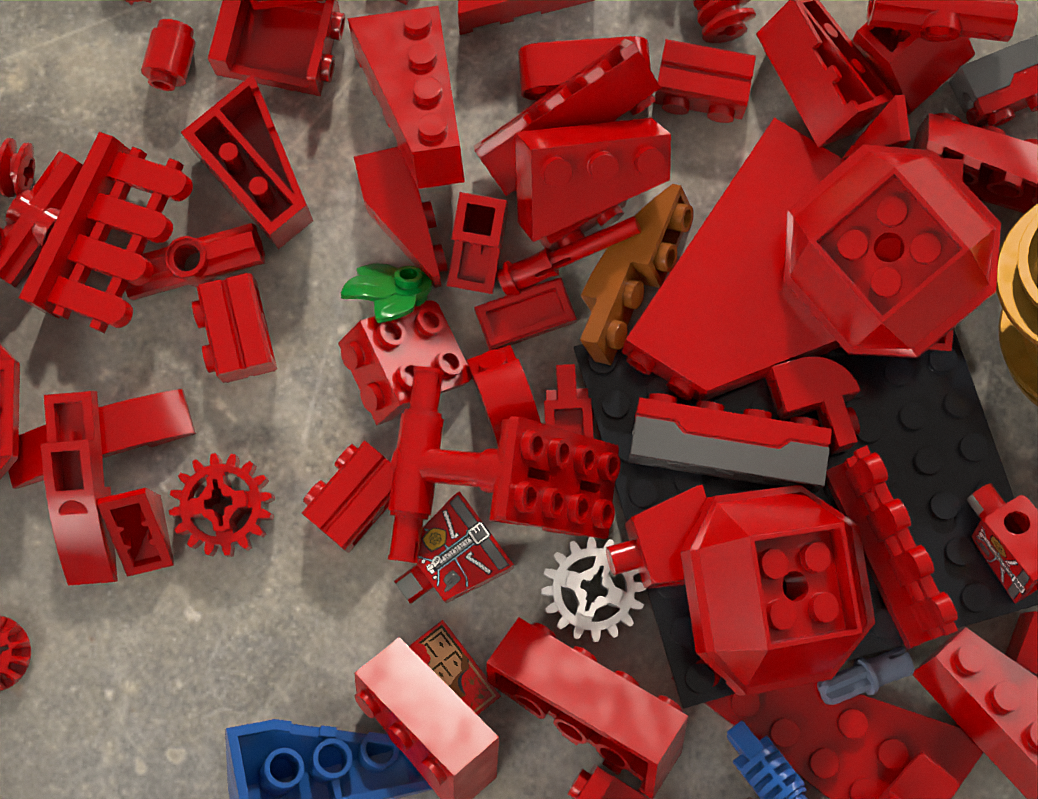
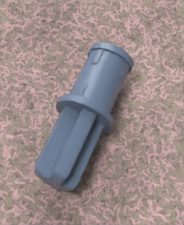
M898 646L884 654L867 660L862 657L854 660L852 667L837 672L831 680L818 682L817 687L823 702L835 705L864 692L870 696L876 694L879 687L913 675L914 665L909 653H905V648Z

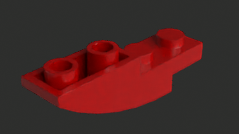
M97 391L44 395L47 443H40L42 467L51 526L67 584L70 586L117 582L115 546L97 505L99 498L111 496V486H104Z

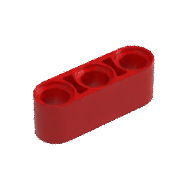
M626 36L538 42L525 45L518 51L521 95L528 100L541 99L624 39L636 44L651 70L649 42L643 37Z

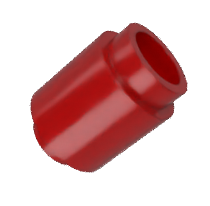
M161 19L158 21L157 27L151 30L141 73L148 78V84L163 91H174L175 87H181L186 84L196 46V41L193 39L194 30L189 25L173 19Z

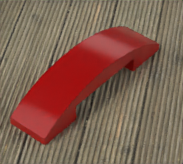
M183 389L150 394L98 407L102 459L145 445L152 448L196 434ZM46 425L19 435L18 459L8 470L13 489L44 481L40 443H47Z

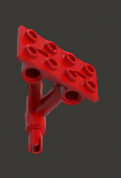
M414 366L409 409H404V413H401L397 448L391 460L393 478L388 510H390V515L395 517L388 560L419 563L418 557L423 520H428L432 514L436 483L480 487L485 493H493L489 521L540 527L542 531L594 537L597 539L608 538L609 528L613 524L615 516L613 505L615 480L620 473L618 445L524 417L511 416L510 419H502L498 449L487 448L483 452L440 449L444 419L442 414L438 413L442 378L445 371L433 367Z

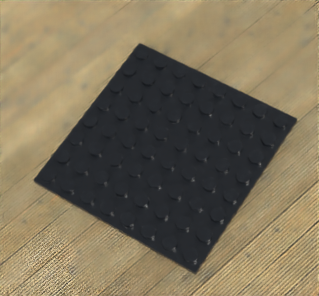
M955 329L953 331L952 351L927 350L918 358L848 354L842 346L818 356L833 360L842 365L853 375L860 387V392L851 401L845 402L846 408L852 407L858 417L860 434L856 435L858 442L844 452L831 455L829 451L827 470L844 463L846 459L854 456L853 452L866 445L871 454L876 452L880 456L888 473V480L885 483L893 499L899 498L909 513L911 519V526L908 527L916 546L922 545L928 552L934 565V573L931 576L939 592L944 591L955 606L958 619L954 623L957 629L1038 605V590L1018 603H1014L972 538L981 519L971 507L967 498L989 483L994 486L1006 503L1013 500L1014 496ZM583 344L573 347L585 388H588V396L591 398L592 412L601 441L615 444L619 447L620 473L615 480V488L626 522L631 517L699 485H703L707 498L778 488L628 462L639 397L648 399L649 394L652 393L667 394L676 397L677 404L695 407L698 401L693 397L691 400H685L677 396L667 387L666 384L668 382L655 373L651 372L650 375L636 370L627 362L628 356L622 353L623 347L617 350L612 365L595 362ZM766 378L706 400L724 405V411L743 414L745 409H759L772 413V419L779 420ZM816 411L796 416L813 418L819 421ZM791 418L782 421L790 422ZM825 482V486L813 494L840 512ZM868 568L867 574L876 623L846 661L904 644ZM783 580V591L786 595L787 585L785 580ZM686 585L646 588L682 709L735 694L726 684L727 681L722 677L712 687L715 682L713 670L706 664H695L702 660V658L696 653Z

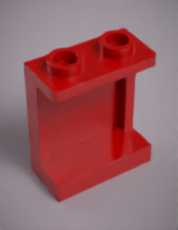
M222 0L208 60L217 76L244 81L253 74L257 84L321 96L324 82L330 83L333 77L335 56L331 55L334 40L340 41L342 39L345 28V13L340 12L337 0H325V3L309 2L259 10L253 9L250 0Z

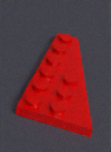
M703 659L695 663L706 664ZM714 670L713 672L715 675V682L712 687H714L721 678V676L718 675ZM818 682L753 695H737L735 693L704 703L732 726L743 721L759 741L767 735L796 773L829 799H871L873 797L878 799L919 752H924L956 778L960 787L984 753L962 728L862 694L835 705L825 704L817 687Z

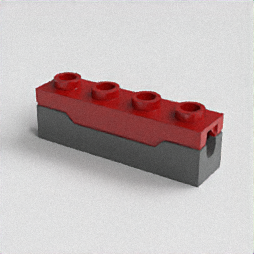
M1038 35L960 66L949 84L964 114L967 115L966 118L969 125L981 127L988 124L989 126L999 127L1016 117L1015 112L1029 107L1031 112L1038 111Z
M660 393L649 394L648 399L639 397L628 459L630 463L775 487L801 485L811 493H817L825 486L829 455L828 446L830 445L832 429L819 427L820 422L816 419L792 417L790 422L772 419V413L759 409H745L743 414L724 411V405L710 401H698L695 407L677 404L676 397Z

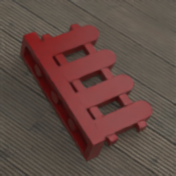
M99 132L18 298L43 313L58 319L61 317L68 320L71 312L90 318L92 321L89 327L104 334L108 325L115 328L126 326L133 317L131 304L122 299L128 283L137 286L143 285L150 280L153 274L152 263L142 256L148 241L163 243L169 239L173 232V223L162 214L168 199L177 202L183 201L192 192V180L182 172L184 165L171 158L168 159L166 166L145 160L147 154L143 150L132 147L130 150L114 136ZM131 187L152 194L146 208L125 201ZM111 229L132 235L126 250L105 243ZM92 270L112 277L106 292L85 285Z
M867 445L853 452L854 456L826 471L825 482L840 512L860 527L866 566L906 648L911 649L942 635L947 636L958 631L954 623L958 619L955 606L944 591L939 592L931 576L934 573L933 562L922 545L916 546L908 527L911 526L909 513L899 498L893 499L885 483L888 480V473L882 459L876 452L871 454Z

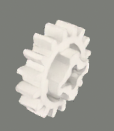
M594 537L588 538L586 549L582 550L575 541L569 542L571 555L566 557L556 552L553 557L559 568L557 570L545 569L544 575L553 580V586L542 588L541 595L553 597L554 600L545 611L547 614L560 613L562 617L556 626L559 630L568 624L573 625L574 639L578 640L584 630L590 631L592 641L599 642L601 630L604 629L607 630L612 638L618 636L616 626L618 622L628 627L634 624V621L628 614L629 610L643 609L644 604L634 599L635 593L646 590L643 583L634 582L633 576L639 570L635 569L621 573L625 583V591L615 587L609 575L610 567L606 556V547L614 545V541L611 539L606 542L603 549L597 548ZM595 558L592 568L580 574L568 570L570 566L579 560ZM600 568L602 570L599 578L601 580L600 588L606 591V596H598L590 604L588 611H585L587 592L580 588L581 582L589 583L597 575ZM561 588L573 593L578 604L575 616L565 606L561 595ZM606 605L619 609L614 616L607 620L591 622L597 609Z

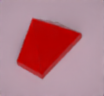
M895 95L841 159L846 160L863 144L904 148L911 141L905 95Z
M145 487L98 499V508L127 577L174 566L161 495Z

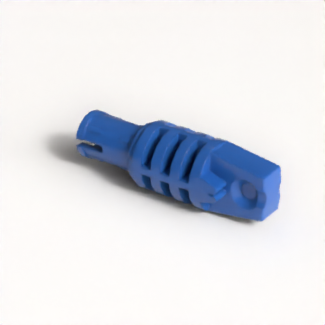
M740 721L727 731L728 741L740 755L733 760V763L761 799H808L805 796L808 791L805 788L806 784L767 735L759 741L743 721Z

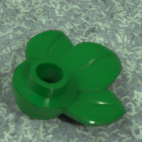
M368 264L357 268L358 276L349 279L341 290V299L374 301L376 321L378 323L387 322L406 316L413 312L416 306L423 304L432 290V280L415 266L397 268L389 264Z

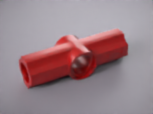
M869 0L866 19L868 20V26L918 31L920 38L931 42H951L960 37L1008 42L1013 36L1017 22L1018 5L1016 0Z
M59 151L32 190L22 191L12 201L5 217L6 226L3 229L5 240L0 250V279L15 288L39 256L83 166L68 154Z
M249 223L199 238L182 236L173 240L167 247L143 253L142 256L153 265L152 277L147 283L140 286L128 283L125 291L130 300H137L187 285L196 287L199 284L211 282L216 277L265 264V251L255 224ZM194 253H200L198 265L190 271H185L186 259Z

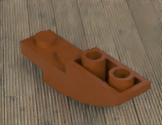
M670 185L634 215L642 233L608 247L592 271L581 293V297L590 309L591 315L580 341L595 362L612 365L617 350L624 346L628 333L627 326L633 311L642 303L644 285L660 288L667 273L671 272L676 264L677 248L684 232H688L691 228L694 215L693 207L690 205L681 185Z

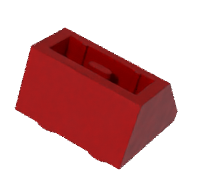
M868 21L857 30L852 39L853 44L893 95H905L908 115L946 83L958 71L960 66L968 63L975 56V51L968 37H960L951 42H931L920 38L918 31L868 26Z

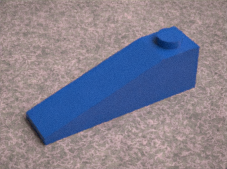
M279 719L225 729L227 783L230 799H398L433 790L406 755L392 742L388 734L369 732L368 734L337 730V727L323 725L320 727L292 724V721Z

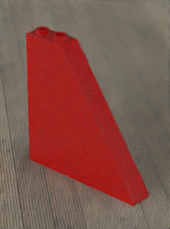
M774 117L625 339L622 353L628 356L627 362L644 374L650 375L653 372L668 382L666 385L674 394L685 400H691L693 397L697 401H706L765 378L772 366L803 357H818L841 347L784 281L788 209L845 160L823 146L818 148L813 140ZM896 238L882 240L876 248V256L884 262L898 260L900 258L901 241Z

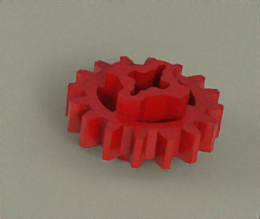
M216 453L210 455L209 466L203 465L197 459L192 461L196 473L189 476L180 472L178 477L185 484L183 490L170 491V495L179 500L180 504L170 509L169 515L182 518L183 521L174 529L175 532L179 535L191 533L192 535L187 545L193 549L198 548L205 542L204 551L208 556L214 557L219 546L222 547V551L227 557L234 556L236 544L249 551L252 549L249 539L252 534L263 538L266 535L263 528L259 526L261 520L268 521L274 519V515L264 509V504L273 502L275 496L272 493L262 492L261 490L268 484V478L265 475L253 478L252 476L257 466L248 461L239 468V457L232 453L228 457L226 464H223L220 456ZM228 475L241 478L247 484L250 491H235L232 489L231 480ZM206 481L207 486L198 498H194L198 488ZM220 495L232 501V505L224 508L223 516L213 510V505L220 503ZM251 512L246 524L238 530V522L245 513ZM208 519L211 521L216 536L203 532L195 520Z

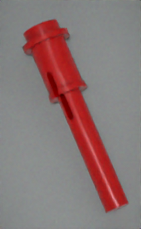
M632 216L552 252L549 248H544L542 251L513 264L510 261H506L503 263V268L497 270L498 281L506 295L512 293L516 296L521 295V290L552 276H558L559 268L642 233L636 217Z

